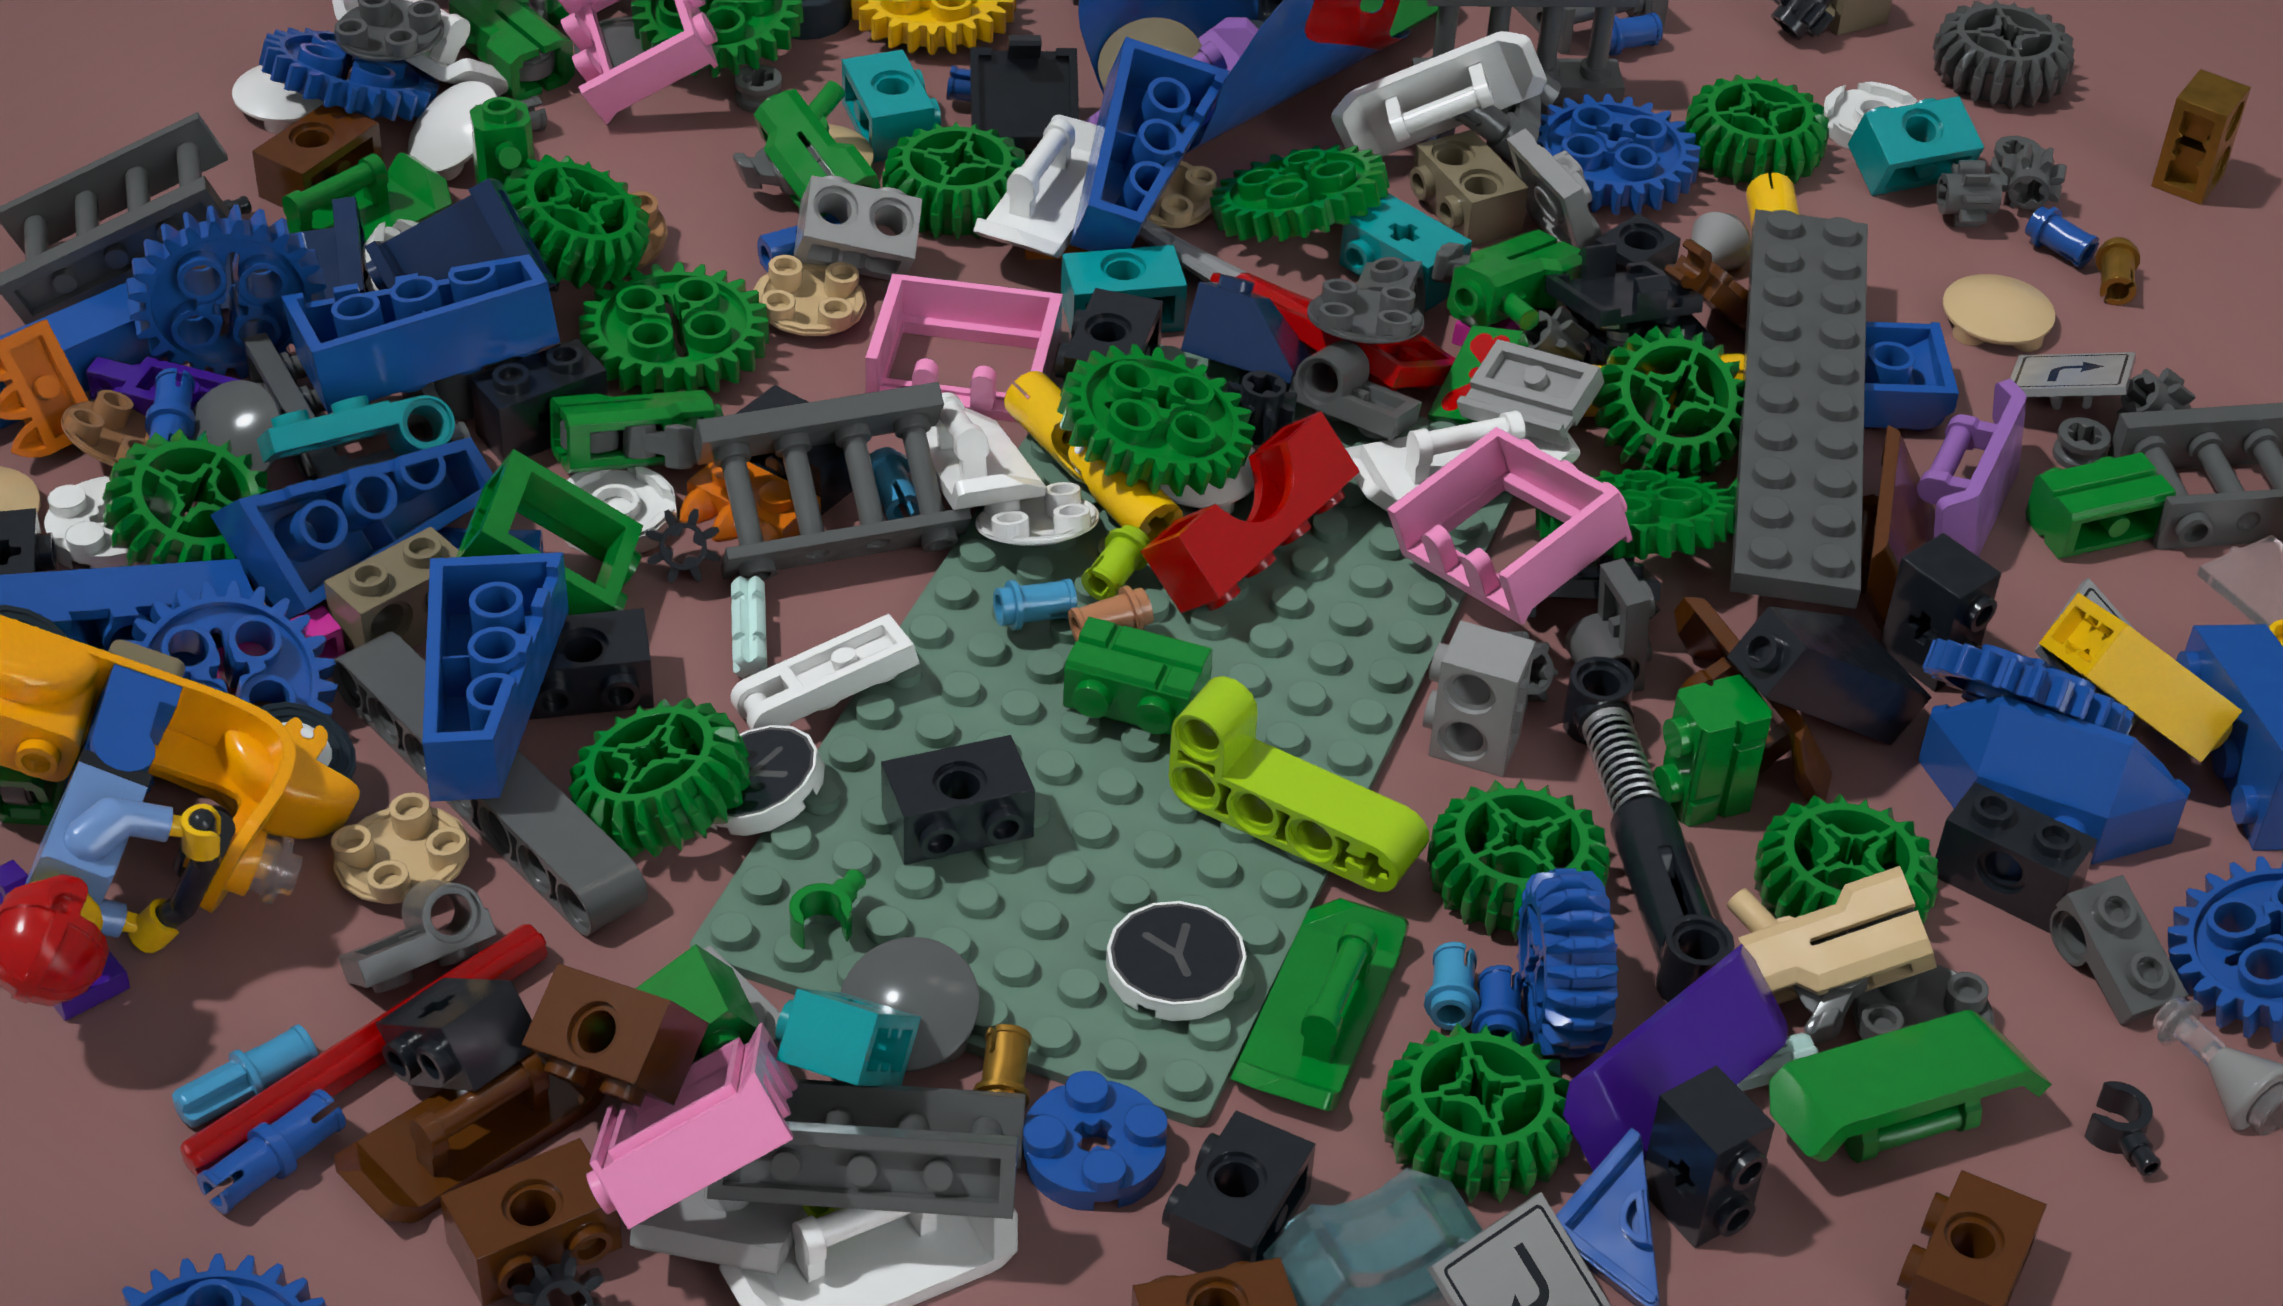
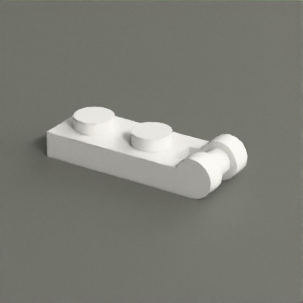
M886 614L741 680L732 689L730 698L732 705L739 715L747 720L750 730L769 725L790 726V723L816 711L829 709L840 700L875 684L888 682L898 674L920 663L913 642L891 615Z

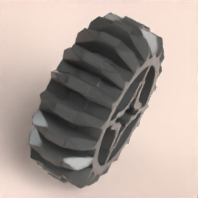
M1993 0L1989 5H1985L1980 1H1974L1971 7L1965 5L1958 6L1956 12L1946 14L1944 23L1940 25L1939 33H1936L1933 50H1935L1933 56L1935 61L1934 71L1941 75L1942 83L1954 85V93H1967L1971 95L1973 102L1984 100L1990 102L1991 106H1994L1996 103L2006 104L2010 109H2014L2016 104L2033 108L2036 101L2041 103L2050 102L2052 96L2061 94L2063 86L2067 84L2068 76L2071 75L2075 61L2073 58L2075 49L2072 47L2073 37L2065 33L2064 25L2052 23L2051 15L2035 13L2034 7L2025 9L2017 7L2015 2L2011 5L2000 4L1997 0Z

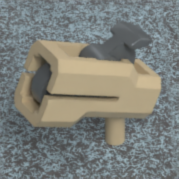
M1900 866L1845 884L1836 904L1796 918L1784 916L1776 919L1747 888L1738 891L1727 903V908L1751 932L1738 937L1740 945L1743 944L1756 960L1777 1004L1799 998L1806 1010L1812 1014L1805 1025L1804 1031L1811 1036L1813 1043H1823L1838 1037L1844 1025L1843 1019L1854 998L1869 990L1937 968L1929 938L1918 910H1914V907H1916Z

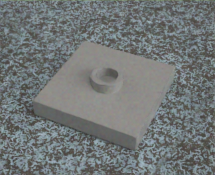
M707 1187L632 1227L630 1246H634L637 1249L775 1275L780 1271L794 1244L792 1224L808 1217V1215L805 1213L802 1205L707 1199Z

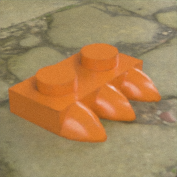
M45 319L0 339V382H4L6 386L0 393V418L5 420H24L26 425L16 435L11 447V453L27 458L51 455L73 444L62 429L61 418L65 410L70 406L89 401L49 322Z
M714 462L709 463L687 481L688 495L681 505L679 522L687 521L690 512L696 508L699 509V517L696 524L716 516L712 527H718L719 532L716 536L712 537V541L721 542L738 538L723 470L715 466ZM746 462L764 541L798 536L800 532L788 481L750 462ZM817 496L821 512V497Z

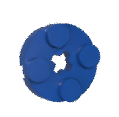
M1083 1070L1069 1076L1065 1085L1058 1086L1041 1096L1027 1113L1023 1127L1022 1152L1027 1162L1026 1172L1032 1184L1044 1196L1071 1209L1094 1211V1202H1109L1118 1199V1208L1133 1204L1151 1192L1163 1175L1166 1160L1167 1116L1161 1108L1154 1105L1146 1096L1129 1086L1107 1081L1103 1075L1095 1071ZM1088 1137L1102 1138L1107 1140V1144L1111 1148L1105 1149L1101 1146H1095L1088 1152L1081 1149L1082 1139Z

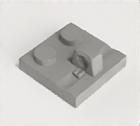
M1526 128L1507 138L1517 176L1529 187L1526 203L1528 215L1545 233L1558 238L1557 243L1564 241L1581 250L1585 246L1594 245L1595 239L1601 236L1602 232L1595 218L1589 212L1587 203L1592 201V194L1585 182L1581 165L1567 151H1562L1552 156L1544 147L1537 144L1535 137Z

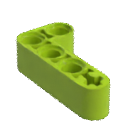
M1219 676L1208 681L1174 720L1172 726L1168 777L1175 795L1194 810L1367 889L1377 892H1388L1395 888L1429 842V830L1424 820L1415 811L1399 802L1255 739L1258 709L1252 693L1233 678Z

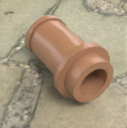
M1128 585L1119 588L1118 595L1080 608L1075 607L1068 611L1069 625L1075 641H1078L1079 634L1088 617L1144 630V626L1152 624L1154 620L1152 606L1144 589L1140 587L1132 590Z

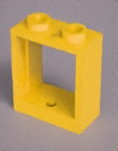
M2079 592L2039 642L2045 649L2088 681L2095 684L2115 701L2127 706L2128 710L2135 713L2134 715L2200 762L2205 759L2210 751L2219 748L2227 740L2232 731L2233 722L2242 712L2240 708L2131 626Z

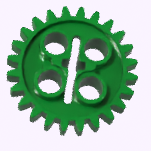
M636 0L631 2L634 35L636 39H640L643 52L684 31L674 0ZM705 0V5L699 7L700 12L707 16L716 32L718 41L711 45L718 66L713 68L709 64L703 68H709L712 78H717L721 68H729L731 73L737 76L740 73V65L747 64L754 70H759V58L761 57L774 62L777 61V48L790 50L792 48L791 37L800 36V23H803L802 0ZM701 69L693 72L690 76H695Z
M1336 144L1327 150H1321L1319 145L1311 149L1300 151L1292 149L1289 155L1285 157L1276 154L1270 155V161L1266 163L1253 161L1250 163V170H1234V178L1221 179V187L1213 188V197L1209 199L1217 230H1225L1227 237L1238 234L1240 241H1244L1257 235L1258 242H1264L1272 236H1278L1279 242L1295 236L1307 238L1310 231L1316 229L1327 233L1330 232V225L1332 224L1349 225L1351 224V216H1367V208L1379 207L1381 205L1380 198L1388 197L1387 188H1390L1385 162L1382 161L1380 154L1373 155L1372 149L1359 152L1358 146L1354 145L1341 151L1340 144Z
M677 262L671 272H664L660 265L657 263L653 264L651 268L652 274L644 275L633 268V270H630V281L610 279V290L596 288L594 290L595 301H585L583 303L584 315L579 316L580 341L607 370V382L619 378L620 391L623 392L635 385L642 386V394H652L655 389H664V393L676 392L680 389L693 391L705 385L708 389L717 393L720 392L719 380L725 379L738 384L740 382V370L754 372L756 370L755 359L765 358L766 356L765 344L769 343L766 304L759 303V292L757 290L746 291L744 279L728 283L726 270H721L709 276L706 275L705 265L700 264L693 272H685L682 262ZM665 303H669L672 307L677 340L679 345L683 346L684 357H680L677 354L674 345L672 321L670 315L665 311Z
M1132 344L1128 355H1125L1120 349L1112 345L1109 346L1106 357L1093 350L1090 352L1087 362L1078 359L1073 372H1068L1057 408V412L1063 414L1060 428L1072 431L1069 444L1075 447H1088L1084 457L1086 462L1103 460L1107 463L1104 475L1110 476L1121 471L1127 474L1126 484L1129 487H1133L1139 479L1147 481L1149 489L1153 494L1158 493L1161 484L1169 485L1177 497H1182L1186 485H1189L1199 495H1204L1208 483L1218 489H1222L1227 477L1235 480L1241 466L1245 465L1253 445L1251 439L1255 426L1248 424L1251 410L1238 407L1242 397L1241 394L1223 392L1227 381L1224 377L1209 380L1205 377L1206 365L1202 364L1191 369L1185 366V355L1179 354L1171 361L1165 359L1164 353L1159 347L1154 349L1152 356L1144 355L1137 344Z
M1625 469L1622 474L1614 475L1603 470L1600 471V476L1598 477L1590 476L1601 483L1608 482L1615 486L1627 504L1625 514L1633 540L1627 543L1621 539L1605 552V554L1612 556L1613 559L1637 557L1640 560H1645L1648 554H1658L1664 558H1671V552L1673 551L1692 555L1695 554V547L1712 549L1714 548V542H1726L1727 534H1734L1735 497L1730 496L1729 489H1718L1717 482L1701 483L1700 476L1682 479L1679 478L1680 472H1672L1665 475L1654 469L1635 471ZM1536 508V530H1540L1541 538L1547 537L1564 524L1562 521Z

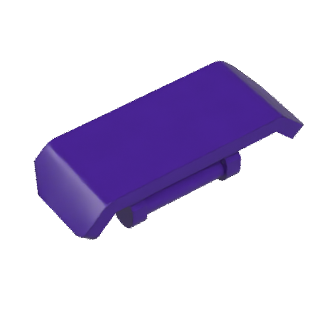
M1743 944L1739 945L1569 1082L1563 1115L1593 1172L1631 1128L1641 1135L1644 1157L1646 1159L1659 1096L1664 1092L1716 1065L1737 1085L1786 1044L1788 1026L1785 1017L1756 960Z

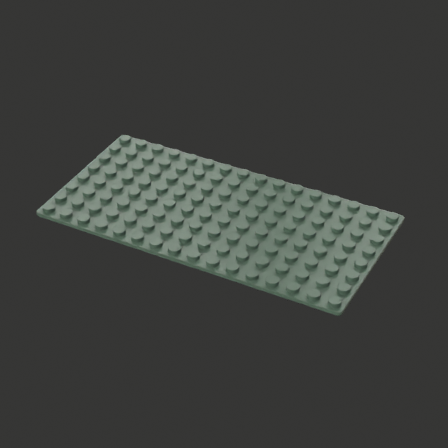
M1160 344L1165 359L1173 361L1176 356L1183 354L1186 359L1185 366L1191 369L1202 364L1206 365L1205 377L1209 380L1224 377L1227 381L1223 392H1227L1230 382L1241 385L1243 377L1250 372L1181 351V349L1174 346ZM1063 382L1059 386L1061 390L1063 388ZM1286 383V392H1289L1291 383ZM1296 402L1293 422L1312 415L1307 410L1306 405ZM1419 416L1417 424L1395 438L1407 436L1409 431L1426 428L1428 431L1456 425L1444 421L1434 422L1429 418ZM1327 419L1345 448L1384 441L1363 435L1358 430V426L1341 419ZM1028 433L1018 450L1045 486L1059 482L1079 485L1081 488V498L1097 508L1099 512L1098 523L1090 531L1064 542L1044 546H1018L991 540L978 532L976 529V518L984 509V506H979L970 521L966 533L960 535L958 543L952 547L900 625V628L913 642L920 664L898 674L888 682L875 684L854 694L818 749L825 764L824 783L816 795L812 789L810 794L803 800L806 808L793 820L761 834L690 941V948L695 944L703 949L710 945L745 979L795 995L797 989L841 992L844 980L854 964L868 951L887 941L904 937H922L939 941L962 956L970 966L978 984L980 997L979 1013L974 1029L967 1039L966 1052L984 1057L986 1048L985 1034L989 1027L996 1029L997 1024L1017 1025L1025 1028L1032 1036L1026 1072L1066 1084L1069 1076L1083 1070L1095 1071L1103 1075L1107 1081L1121 1083L1137 1090L1154 1105L1161 1108L1168 1119L1192 1127H1201L1210 1120L1308 909L1314 907L1331 872L1184 804L1175 795L1169 783L1171 735L1165 733L1151 734L1139 726L1104 717H1087L1077 710L1064 707V667L1066 659L1076 642L1068 619L1062 618L1023 623L1022 629L1014 631L1011 630L1009 625H998L993 608V593L995 588L1004 587L1006 581L1016 580L1020 586L1056 582L1070 578L1076 590L1077 608L1098 602L1099 600H1096L1086 592L1081 583V577L1105 549V538L1113 529L1121 528L1095 501L1087 485L1078 482L1070 476ZM1252 445V447L1255 449V451L1261 446V445ZM1355 478L1342 488L1346 495L1342 501L1331 509L1319 515L1313 514L1307 519L1311 525L1310 530L1292 543L1285 546L1279 545L1275 548L1273 553L1277 559L1262 572L1250 578L1243 577L1237 583L1241 592L1230 602L1216 610L1209 611L1206 605H1202L1180 613L1149 564L1145 568L1138 571L1135 570L1122 587L1128 585L1132 590L1140 587L1143 588L1153 610V623L1144 626V631L1212 648L1211 679L1219 676L1233 678L1252 693L1258 709L1255 739L1369 790L1372 789L1430 671L1438 644L1444 642L1467 595L1466 592L1402 555L1388 512L1365 496ZM1253 490L1246 497L1236 501L1234 511L1230 515L1246 521L1253 506L1255 491ZM1503 491L1450 531L1449 534L1455 549L1466 556L1476 548H1481L1487 553L1515 496L1507 491ZM1177 504L1183 512V517L1199 510L1197 507ZM1011 735L1035 788L1034 837L904 865L882 811L881 761ZM849 869L860 871L866 879V885L857 892V899L852 903L853 931L849 941L846 942L842 934L841 923L836 918L830 915L819 914L811 916L804 921L805 949L799 947L790 935L789 904L792 896L799 889L810 884H833L837 879H842ZM1183 901L1206 906L1231 922L1243 938L1247 959L1242 985L1240 984L1234 991V998L1224 1009L1201 1019L1169 1021L1155 1018V1010L1147 1009L1138 1004L1137 1011L1121 1000L1109 984L1106 968V951L1113 928L1130 912L1152 903Z

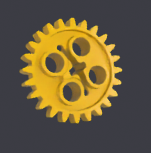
M851 0L852 20H859L860 31L871 30V39L874 41L888 37L889 48L905 43L908 44V53H913L922 46L927 47L930 55H935L938 47H945L951 54H956L957 45L963 44L967 48L976 47V39L991 43L993 42V32L1005 34L1006 23L1014 22L1016 0Z

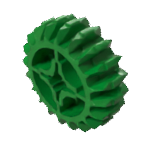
M1735 75L1732 81L1721 78L1716 80L1714 86H1702L1700 94L1693 96L1685 119V132L1695 133V145L1701 148L1699 168L1714 169L1715 178L1725 176L1732 178L1734 185L1741 181L1751 183L1752 180L1766 173L1769 175L1770 186H1772L1771 173L1785 175L1793 184L1797 183L1799 177H1811L1813 169L1820 166L1821 158L1825 155L1829 135V119L1824 116V106L1814 103L1812 94L1798 93L1797 85L1785 86L1779 84L1778 78L1767 81L1761 80L1758 75L1754 79H1744L1740 75Z
M955 122L952 127H941L934 123L932 130L914 129L912 137L898 138L897 146L888 149L885 171L882 172V188H896L903 191L907 196L922 199L918 233L927 230L931 231L935 239H938L943 234L954 235L957 241L961 235H972L976 239H980L981 236L973 232L977 218L986 220L1007 192L1008 178L1016 168L1021 167L1026 161L1023 149L1015 147L1013 138H1000L997 129L982 131L979 129L978 124H974L971 127H960Z
M545 154L540 162L527 158L522 167L513 169L511 175L507 176L503 187L556 283L563 279L571 281L575 288L580 289L587 282L595 289H602L606 282L610 284V279L619 281L625 276H630V270L636 269L639 266L649 244L648 237L651 229L648 227L650 215L644 209H641L642 199L640 197L628 194V183L615 182L610 178L609 170L605 172L597 171L591 167L589 161L584 165L577 164L567 155L559 162L552 156Z
M1680 325L1672 329L1667 338L1655 326L1647 332L1644 339L1634 333L1633 336L1627 338L1623 347L1618 346L1611 351L1606 360L1607 364L1601 367L1605 383L1591 405L1599 409L1594 417V427L1609 429L1604 437V447L1620 445L1623 448L1619 456L1620 465L1630 462L1634 458L1642 463L1640 470H1650L1654 467L1660 469V472L1665 475L1677 472L1678 470L1683 478L1697 476L1701 470L1710 475L1718 469L1722 461L1726 462L1734 456L1738 450L1737 445L1739 443L1742 418L1741 410L1744 401L1742 394L1746 381L1734 379L1740 370V361L1724 363L1721 360L1724 353L1723 344L1710 350L1703 346V332L1695 335L1690 341L1684 339ZM1655 372H1669L1671 374L1662 375ZM1675 390L1677 395L1673 404L1677 407L1671 417L1668 418L1667 414L1671 404L1667 401ZM1682 433L1692 437L1682 438L1674 437L1671 435Z
M179 428L171 436L170 442L156 432L147 440L146 446L134 442L132 448L127 451L125 458H119L118 463L114 464L109 477L110 482L106 483L102 496L104 500L103 506H105L103 513L104 527L113 530L111 535L112 548L129 549L126 555L128 566L140 563L152 565L237 559L210 515L238 499L272 492L266 489L268 485L267 472L251 471L253 466L252 453L239 457L231 454L230 440L220 445V447L210 444L206 430L197 437L196 441L188 440Z
M686 698L676 706H672L666 699H663L656 708L645 710L639 705L636 714L626 719L615 717V726L608 731L593 732L595 745L585 746L578 750L580 762L569 769L572 783L568 789L572 796L571 801L631 858L640 854L644 849H647L656 858L665 847L674 845L682 851L684 842L695 836L707 839V828L712 824L728 823L727 809L742 805L741 791L751 785L748 775L751 766L747 758L749 752L735 724L729 720L726 713L716 712L711 703L696 706L690 698Z
M1522 779L1515 788H1505L1498 781L1494 780L1487 793L1470 786L1464 799L1451 798L1445 813L1438 814L1437 822L1433 825L1431 841L1429 842L1427 852L1432 891L1442 894L1441 897L1444 901L1445 910H1460L1464 925L1480 921L1485 924L1488 937L1497 929L1510 931L1516 942L1518 940L1517 931L1519 930L1520 923L1518 911L1522 906L1521 895L1531 875L1539 872H1548L1563 865L1564 868H1576V871H1593L1596 877L1601 880L1606 890L1611 858L1609 857L1610 848L1606 846L1605 828L1594 825L1592 810H1575L1573 795L1557 799L1551 796L1548 785L1540 791L1526 789ZM1478 848L1481 850L1480 852H1478V853H1476V854H1473V853H1472L1473 851H1475V850L1478 849Z
M1840 793L1833 803L1827 804L1819 797L1813 795L1805 807L1800 804L1791 803L1783 816L1773 817L1771 824H1769L1766 832H1764L1763 840H1760L1755 855L1754 889L1761 892L1762 905L1768 911L1775 912L1776 919L1784 916L1796 918L1836 904L1845 884L1900 866L1916 907H1914V910H1918L1924 925L1930 908L1934 907L1938 888L1936 887L1938 859L1931 855L1929 850L1930 839L1916 836L1913 821L1896 822L1892 807L1883 811L1869 808L1867 797L1859 805L1846 802Z
M1457 1022L1449 1037L1431 1029L1423 1044L1409 1042L1406 1051L1402 1054V1059L1394 1060L1393 1067L1388 1072L1386 1089L1382 1091L1380 1110L1383 1112L1382 1129L1385 1134V1142L1394 1145L1393 1152L1396 1156V1164H1413L1412 1171L1414 1172L1416 1182L1432 1177L1437 1179L1441 1196L1452 1187L1465 1190L1470 1203L1478 1195L1479 1191H1489L1501 1203L1505 1195L1508 1194L1509 1187L1527 1196L1535 1185L1536 1180L1550 1181L1552 1174L1557 1169V1164H1563L1564 1158L1570 1152L1573 1132L1563 1115L1570 1081L1562 1078L1563 1073L1560 1069V1060H1543L1540 1042L1524 1047L1519 1045L1515 1029L1504 1038L1492 1035L1487 1023L1478 1033H1468Z

